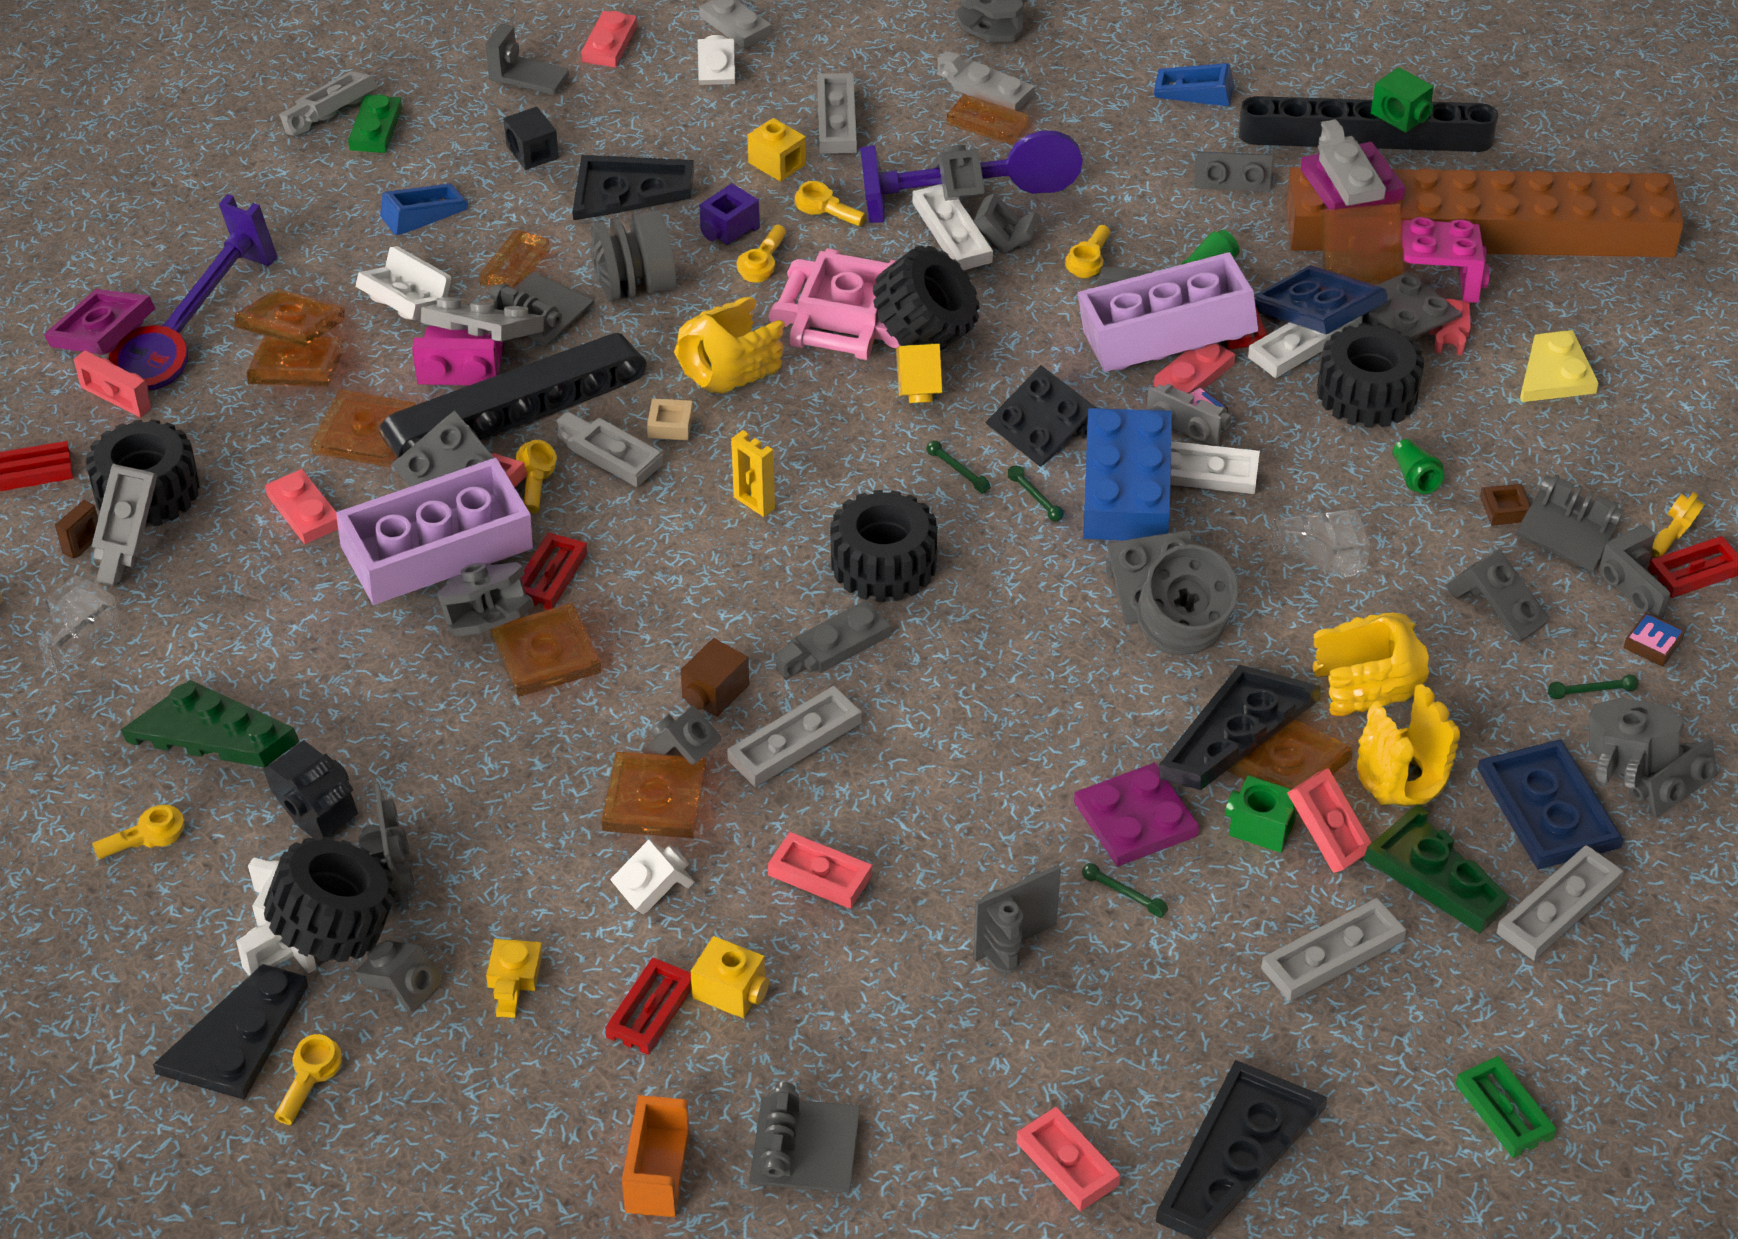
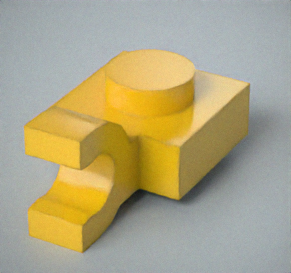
M494 939L486 979L487 987L494 988V999H498L496 1017L515 1018L520 991H535L543 954L542 942Z

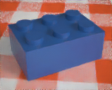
M1088 408L1083 539L1124 541L1168 533L1172 411Z

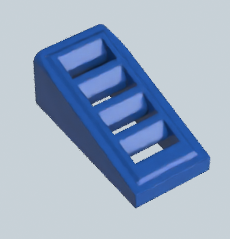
M1230 63L1158 69L1154 96L1155 98L1230 106L1234 89ZM1170 82H1176L1175 85H1169Z
M451 183L387 191L382 194L380 216L394 235H400L467 210L468 202Z

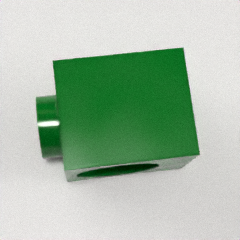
M1397 67L1375 83L1371 114L1406 133L1419 123L1425 122L1431 115L1434 86Z
M1248 775L1241 791H1232L1226 806L1225 816L1231 818L1229 836L1281 853L1297 816V809L1287 794L1292 789Z

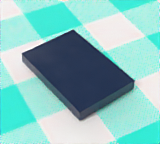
M1312 265L1254 295L1255 306L1258 312L1326 335L1388 302L1386 290L1382 287Z
M1561 739L1479 760L1478 771L1537 870L1566 863L1585 845L1599 854L1621 848L1623 843L1621 834Z

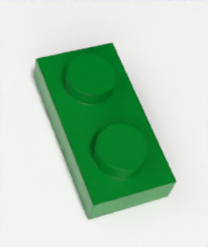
M385 95L364 96L348 139L349 150L377 153L387 152L402 110L401 97Z

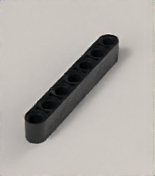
M1254 96L1246 98L1242 102L1238 135L1243 142L1252 145L1318 147L1319 137H1321L1322 133L1321 122L1336 119L1342 126L1345 137L1352 136L1358 144L1372 142L1377 149L1483 152L1493 146L1498 112L1493 106L1483 103L1431 102L1433 110L1429 118L1405 133L1371 114L1372 100Z
M609 334L395 412L382 422L379 433L390 450L399 458L455 410L462 420L477 434L478 439L482 440L639 380L646 370L647 363L645 358L623 334Z

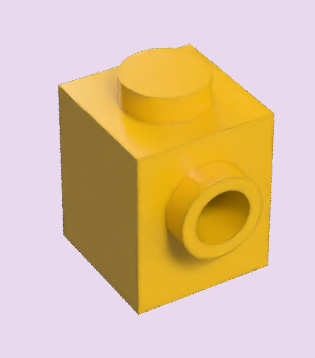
M770 119L747 135L748 163L781 182L806 165V136L777 119Z
M940 344L898 346L896 354L899 396H909V403L933 402V394L942 393Z
M713 936L691 969L692 998L744 1019L753 1003L756 1005L761 1004L768 991L769 978L765 977V956Z

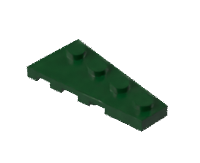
M192 680L173 688L167 697L121 729L126 742L132 745L139 746L144 740L152 741L155 749L169 751L175 745L185 747L189 755L200 757L204 754L215 752L218 753L223 761L263 768L300 742L294 727Z

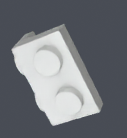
M394 246L389 249L385 267L358 272L355 287L368 293L373 301L387 304L396 309L401 317L409 320L421 319V307L437 304V298L448 296L451 276L404 249Z

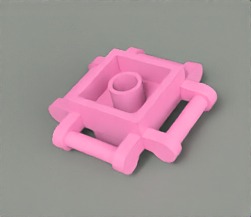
M827 248L825 252L820 251L815 262L802 259L794 260L788 269L787 275L789 279L781 297L770 309L769 320L770 322L782 320L785 323V327L790 323L793 324L790 333V346L803 348L805 345L836 350L855 354V358L869 360L875 339L883 340L889 347L897 348L901 345L898 344L894 336L891 337L888 334L884 323L880 322L877 316L879 311L874 307L873 302L876 298L873 294V286L877 284L875 279L883 270L897 260H890L889 263L841 255L839 250ZM805 284L803 291L800 295V298L798 300V304H795L802 286ZM814 327L819 329L835 331L839 333L857 335L859 337L853 338L832 333L810 330L809 328Z

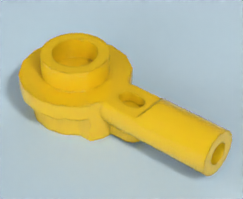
M818 181L804 182L794 197L796 207L806 214L815 215L826 212L858 227L864 224L867 217L866 213L840 203L839 199L833 196V190H830L825 184Z
M774 225L758 249L748 250L738 257L736 262L737 270L745 280L754 283L763 282L774 272L775 260L772 255L787 233L783 226Z
M1099 225L1088 242L1082 241L1073 246L1065 259L1066 269L1079 278H1089L1100 273L1104 265L1100 251L1111 234L1110 229L1105 225Z
M532 440L531 442L524 443L516 454V460L524 462L527 471L523 503L529 513L534 514L539 513L542 481L554 472L557 460L553 447L542 440Z
M1692 492L1689 498L1683 494L1678 497L1667 513L1668 516L1673 518V521L1668 528L1661 530L1655 537L1651 557L1657 558L1665 555L1676 538L1680 539L1685 534L1705 505L1697 499V493Z
M171 805L153 806L143 812L136 826L93 842L94 852L98 860L130 847L136 848L145 845L152 848L154 846L163 847L170 845L183 832L185 826L183 814L178 808Z
M314 1034L307 1036L300 1041L295 1049L292 1059L297 1075L274 1114L277 1121L292 1125L314 1084L332 1078L340 1070L343 1061L341 1049L335 1041L325 1035Z

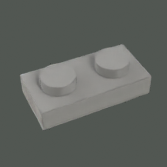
M711 0L699 6V16L730 39H734V42L744 49L772 35L771 24L738 0Z

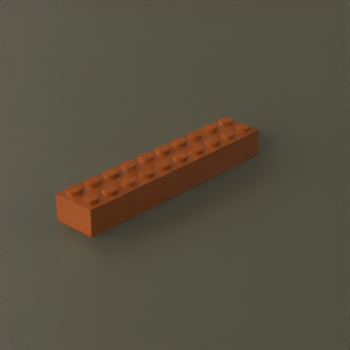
M1290 167L1286 195L1291 251L1403 253L1401 238L1402 221L1424 217L1434 222L1466 220L1472 224H1479L1482 245L1486 246L1487 254L1675 257L1684 224L1672 174L1656 172L1644 174L1622 172L1586 173L1582 171L1546 172L1541 170L1529 172L1507 170L1472 171L1467 169L1431 170L1426 168L1419 170L1392 169L1405 186L1403 200L1333 216L1300 170L1301 168Z

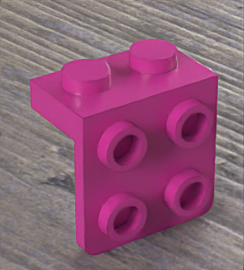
M1424 217L1402 221L1401 238L1404 261L1412 264L1458 266L1463 302L1479 303L1481 288H1487L1489 282V265L1486 264L1487 249L1486 246L1482 245L1479 224H1472L1466 220L1434 222Z
M430 325L425 330L424 338L414 337L412 351L417 384L472 385L497 376L500 373L504 341L492 340V335L483 334V336L468 334V329L450 330Z

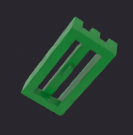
M1499 1056L1457 1075L1456 1086L1512 1158L1521 1155L1522 1150L1526 1148L1530 1151L1538 1147V1143L1543 1140L1549 1142L1554 1139L1556 1127ZM1487 1075H1493L1534 1127V1130L1529 1131L1514 1112V1106L1504 1094H1500Z

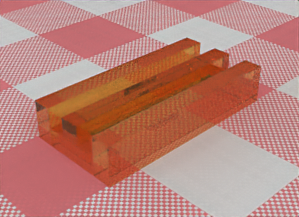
M963 94L947 113V124L1013 146L1016 142V137L1021 136L1022 129H1026L1029 126V115Z
M515 229L480 272V286L487 287L489 284L494 286L505 283L513 289L534 271L550 250L549 239ZM522 242L526 243L519 252H515ZM509 260L510 264L507 266L504 272L501 275H497L498 272L505 265V263Z

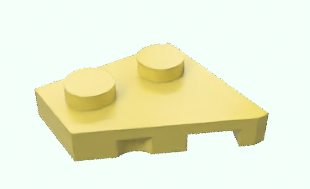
M1573 330L1535 334L1520 396L1522 402L1596 394L1599 383Z

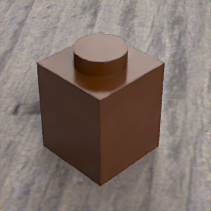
M712 638L681 668L682 698L690 706L694 705L697 710L704 709L718 717L750 685L748 656Z

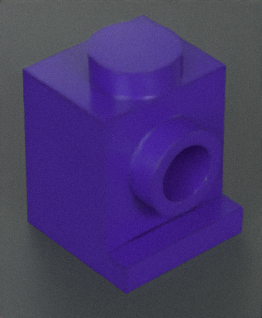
M733 183L699 204L700 229L704 237L709 241L713 242L719 239L728 245L749 230L755 232L760 228L759 199Z

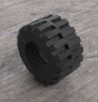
M923 245L917 246L883 270L875 279L877 284L873 286V294L876 298L873 302L874 307L879 311L877 316L880 322L884 323L888 334L891 337L894 336L899 345L940 344L941 352L975 327L974 324L979 319L977 310L980 309V304L975 296L977 291L975 286L971 284V278L968 273L962 270L961 264L956 259L952 260L949 254L943 250L938 252L936 247L929 245L926 248Z
M1359 324V327H1345L1343 332L1336 331L1331 335L1330 340H1326L1321 356L1317 395L1322 400V406L1326 410L1333 409L1332 416L1337 419L1345 417L1347 418V423L1354 426L1357 422L1364 423V427L1373 428V424L1379 423L1381 427L1390 426L1391 420L1395 423L1403 421L1405 415H1410L1414 411L1415 405H1417L1424 368V357L1421 356L1422 350L1419 346L1413 345L1414 340L1411 337L1402 336L1401 331L1395 328L1387 329L1385 325L1376 324V326H1369L1368 324Z
M142 419L133 420L131 424L125 425L122 423L116 425V429L113 431H105L100 435L101 440H95L90 446L91 451L86 456V468L99 511L101 510L113 464L158 475L146 523L153 522L154 526L163 524V519L169 518L172 521L179 517V510L186 512L191 507V501L197 499L199 494L197 488H200L192 445L190 439H187L186 434L181 429L176 430L175 425L168 422L160 424V420L153 419L149 422H142Z
M873 490V494L869 495L864 492L856 495V500L848 499L842 504V509H837L834 513L830 527L831 569L834 571L836 581L838 583L844 582V589L849 593L857 590L858 597L867 600L869 595L876 596L877 602H885V597L892 596L894 601L902 600L904 593H908L910 596L919 593V585L926 587L931 582V576H934L936 572L938 527L936 526L935 515L929 513L930 508L925 503H917L916 497L910 494L905 497L901 495V492L894 490L891 493H883V490Z
M322 837L321 840L307 838L303 839L302 844L295 842L289 846L287 852L284 851L265 898L264 917L266 921L271 922L269 929L274 935L282 937L281 942L287 947L298 949V953L306 957L312 955L316 956L318 960L326 962L329 959H335L337 962H348L349 957L354 959L363 957L366 951L370 952L376 946L396 895V885L392 883L394 877L389 870L383 869L385 864L378 857H372L369 855L370 851L363 847L358 848L351 845L352 842L341 840V842L334 841L331 837Z

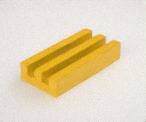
M742 430L731 438L734 498L764 517L775 509L774 450L769 446L761 449V441L756 438L749 442V433Z

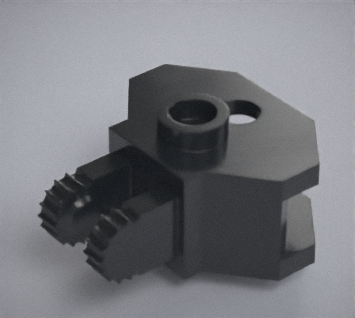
M305 740L295 745L291 750L263 769L271 792L295 824L316 840H321L322 837H329L359 814L351 794L354 790L348 782L349 776L344 767L336 760L331 759L327 753L324 755Z

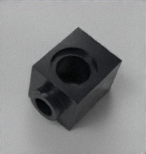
M538 107L503 118L506 146L525 170L559 159L557 131Z

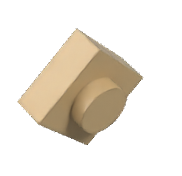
M652 398L647 423L648 438L689 440L693 417V401Z

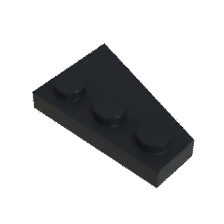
M582 155L572 210L573 221L691 199L694 160Z
M262 964L153 1064L155 1074L245 1100L308 987L307 977Z

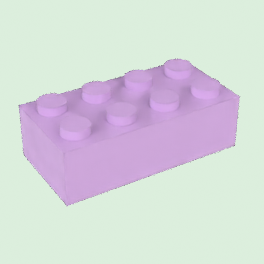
M1230 252L1077 292L1083 332L1104 372L1123 370L1133 364L1148 360H1161L1171 354L1201 349L1209 344L1224 340H1236L1244 335L1258 332L1254 291Z
M497 458L336 512L340 546L373 605L460 575L461 570L471 564H491L533 549L531 514Z

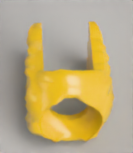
M742 297L734 303H726L722 307L716 306L711 310L703 311L700 315L686 321L679 329L674 353L684 370V374L709 393L723 394L730 392L736 386L740 387L746 383H753L757 379H763L766 375L772 376L782 366L780 358L783 355L784 345L779 339L783 335L785 323L782 320H776L755 331H751L754 323L751 319L754 314L750 312L755 309L757 302L753 297Z
M1391 612L1369 615L1365 618L1355 617L1350 622L1342 623L1334 628L1321 629L1314 634V647L1318 649L1315 656L1317 660L1313 663V672L1316 677L1328 676L1331 686L1328 693L1331 700H1333L1329 704L1331 715L1347 716L1354 712H1365L1376 701H1379L1382 706H1389L1394 702H1406L1414 695L1416 685L1427 682L1429 674L1427 648L1417 639L1413 630L1416 623L1412 622L1408 616Z
M1423 684L1416 685L1411 722L1407 728L1398 730L1396 723L1390 717H1387L1386 710L1379 701L1372 703L1368 708V721L1363 730V735L1358 740L1360 747L1358 749L1357 770L1364 788L1374 796L1380 806L1389 804L1406 808L1416 804H1426L1439 796L1448 784L1450 772L1454 765L1453 760L1456 758V750L1458 749L1460 729L1454 721L1448 720L1450 712L1446 705L1439 701L1434 702L1435 693ZM1409 763L1418 766L1422 770V775L1414 781H1407Z

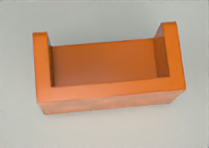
M638 1095L622 1176L625 1213L676 1217L690 1135L687 1100Z

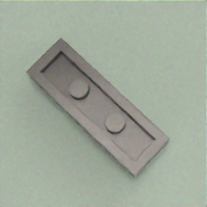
M853 73L817 74L819 154L857 153Z
M832 686L728 748V761L754 787H757L862 723V712L835 686Z
M1585 845L1500 920L1496 934L1534 961L1619 885L1624 871Z
M1375 898L1264 956L1261 969L1288 1001L1291 1002L1404 942L1406 929L1381 901Z

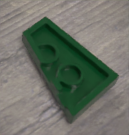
M1416 804L1367 846L1364 860L1481 934L1506 910L1510 897L1475 861L1465 860L1453 848L1455 840L1445 830L1437 831L1427 821L1428 812L1420 804Z

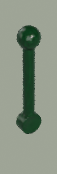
M933 440L927 444L926 450L929 455L940 457L971 481L974 488L981 494L990 490V483L984 476H976L942 449V444L939 441Z
M1021 466L1009 467L1008 478L1011 481L1019 482L1048 511L1047 515L1051 521H1060L1064 515L1063 509L1057 505L1053 506L1024 477V469Z
M1628 674L1622 680L1565 686L1560 682H1553L1548 687V695L1553 699H1562L1567 694L1623 688L1626 691H1634L1639 685V680L1636 676Z
M1088 863L1083 867L1082 875L1086 880H1097L1144 905L1153 915L1162 918L1168 911V906L1162 899L1154 898L1152 900L1103 874L1096 864Z

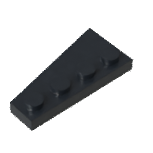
M1238 665L1159 764L1160 779L1202 790L1320 701V685Z
M1235 1060L1157 1210L1156 1223L1194 1239H1206L1325 1110L1328 1097Z

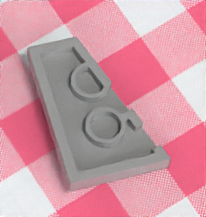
M452 297L437 298V304L421 307V323L450 330L468 329V334L475 336L489 334L492 335V340L505 341L543 332L544 316L528 314L529 308L522 306L504 307V311L494 309V303L471 302L470 306L461 305V299Z

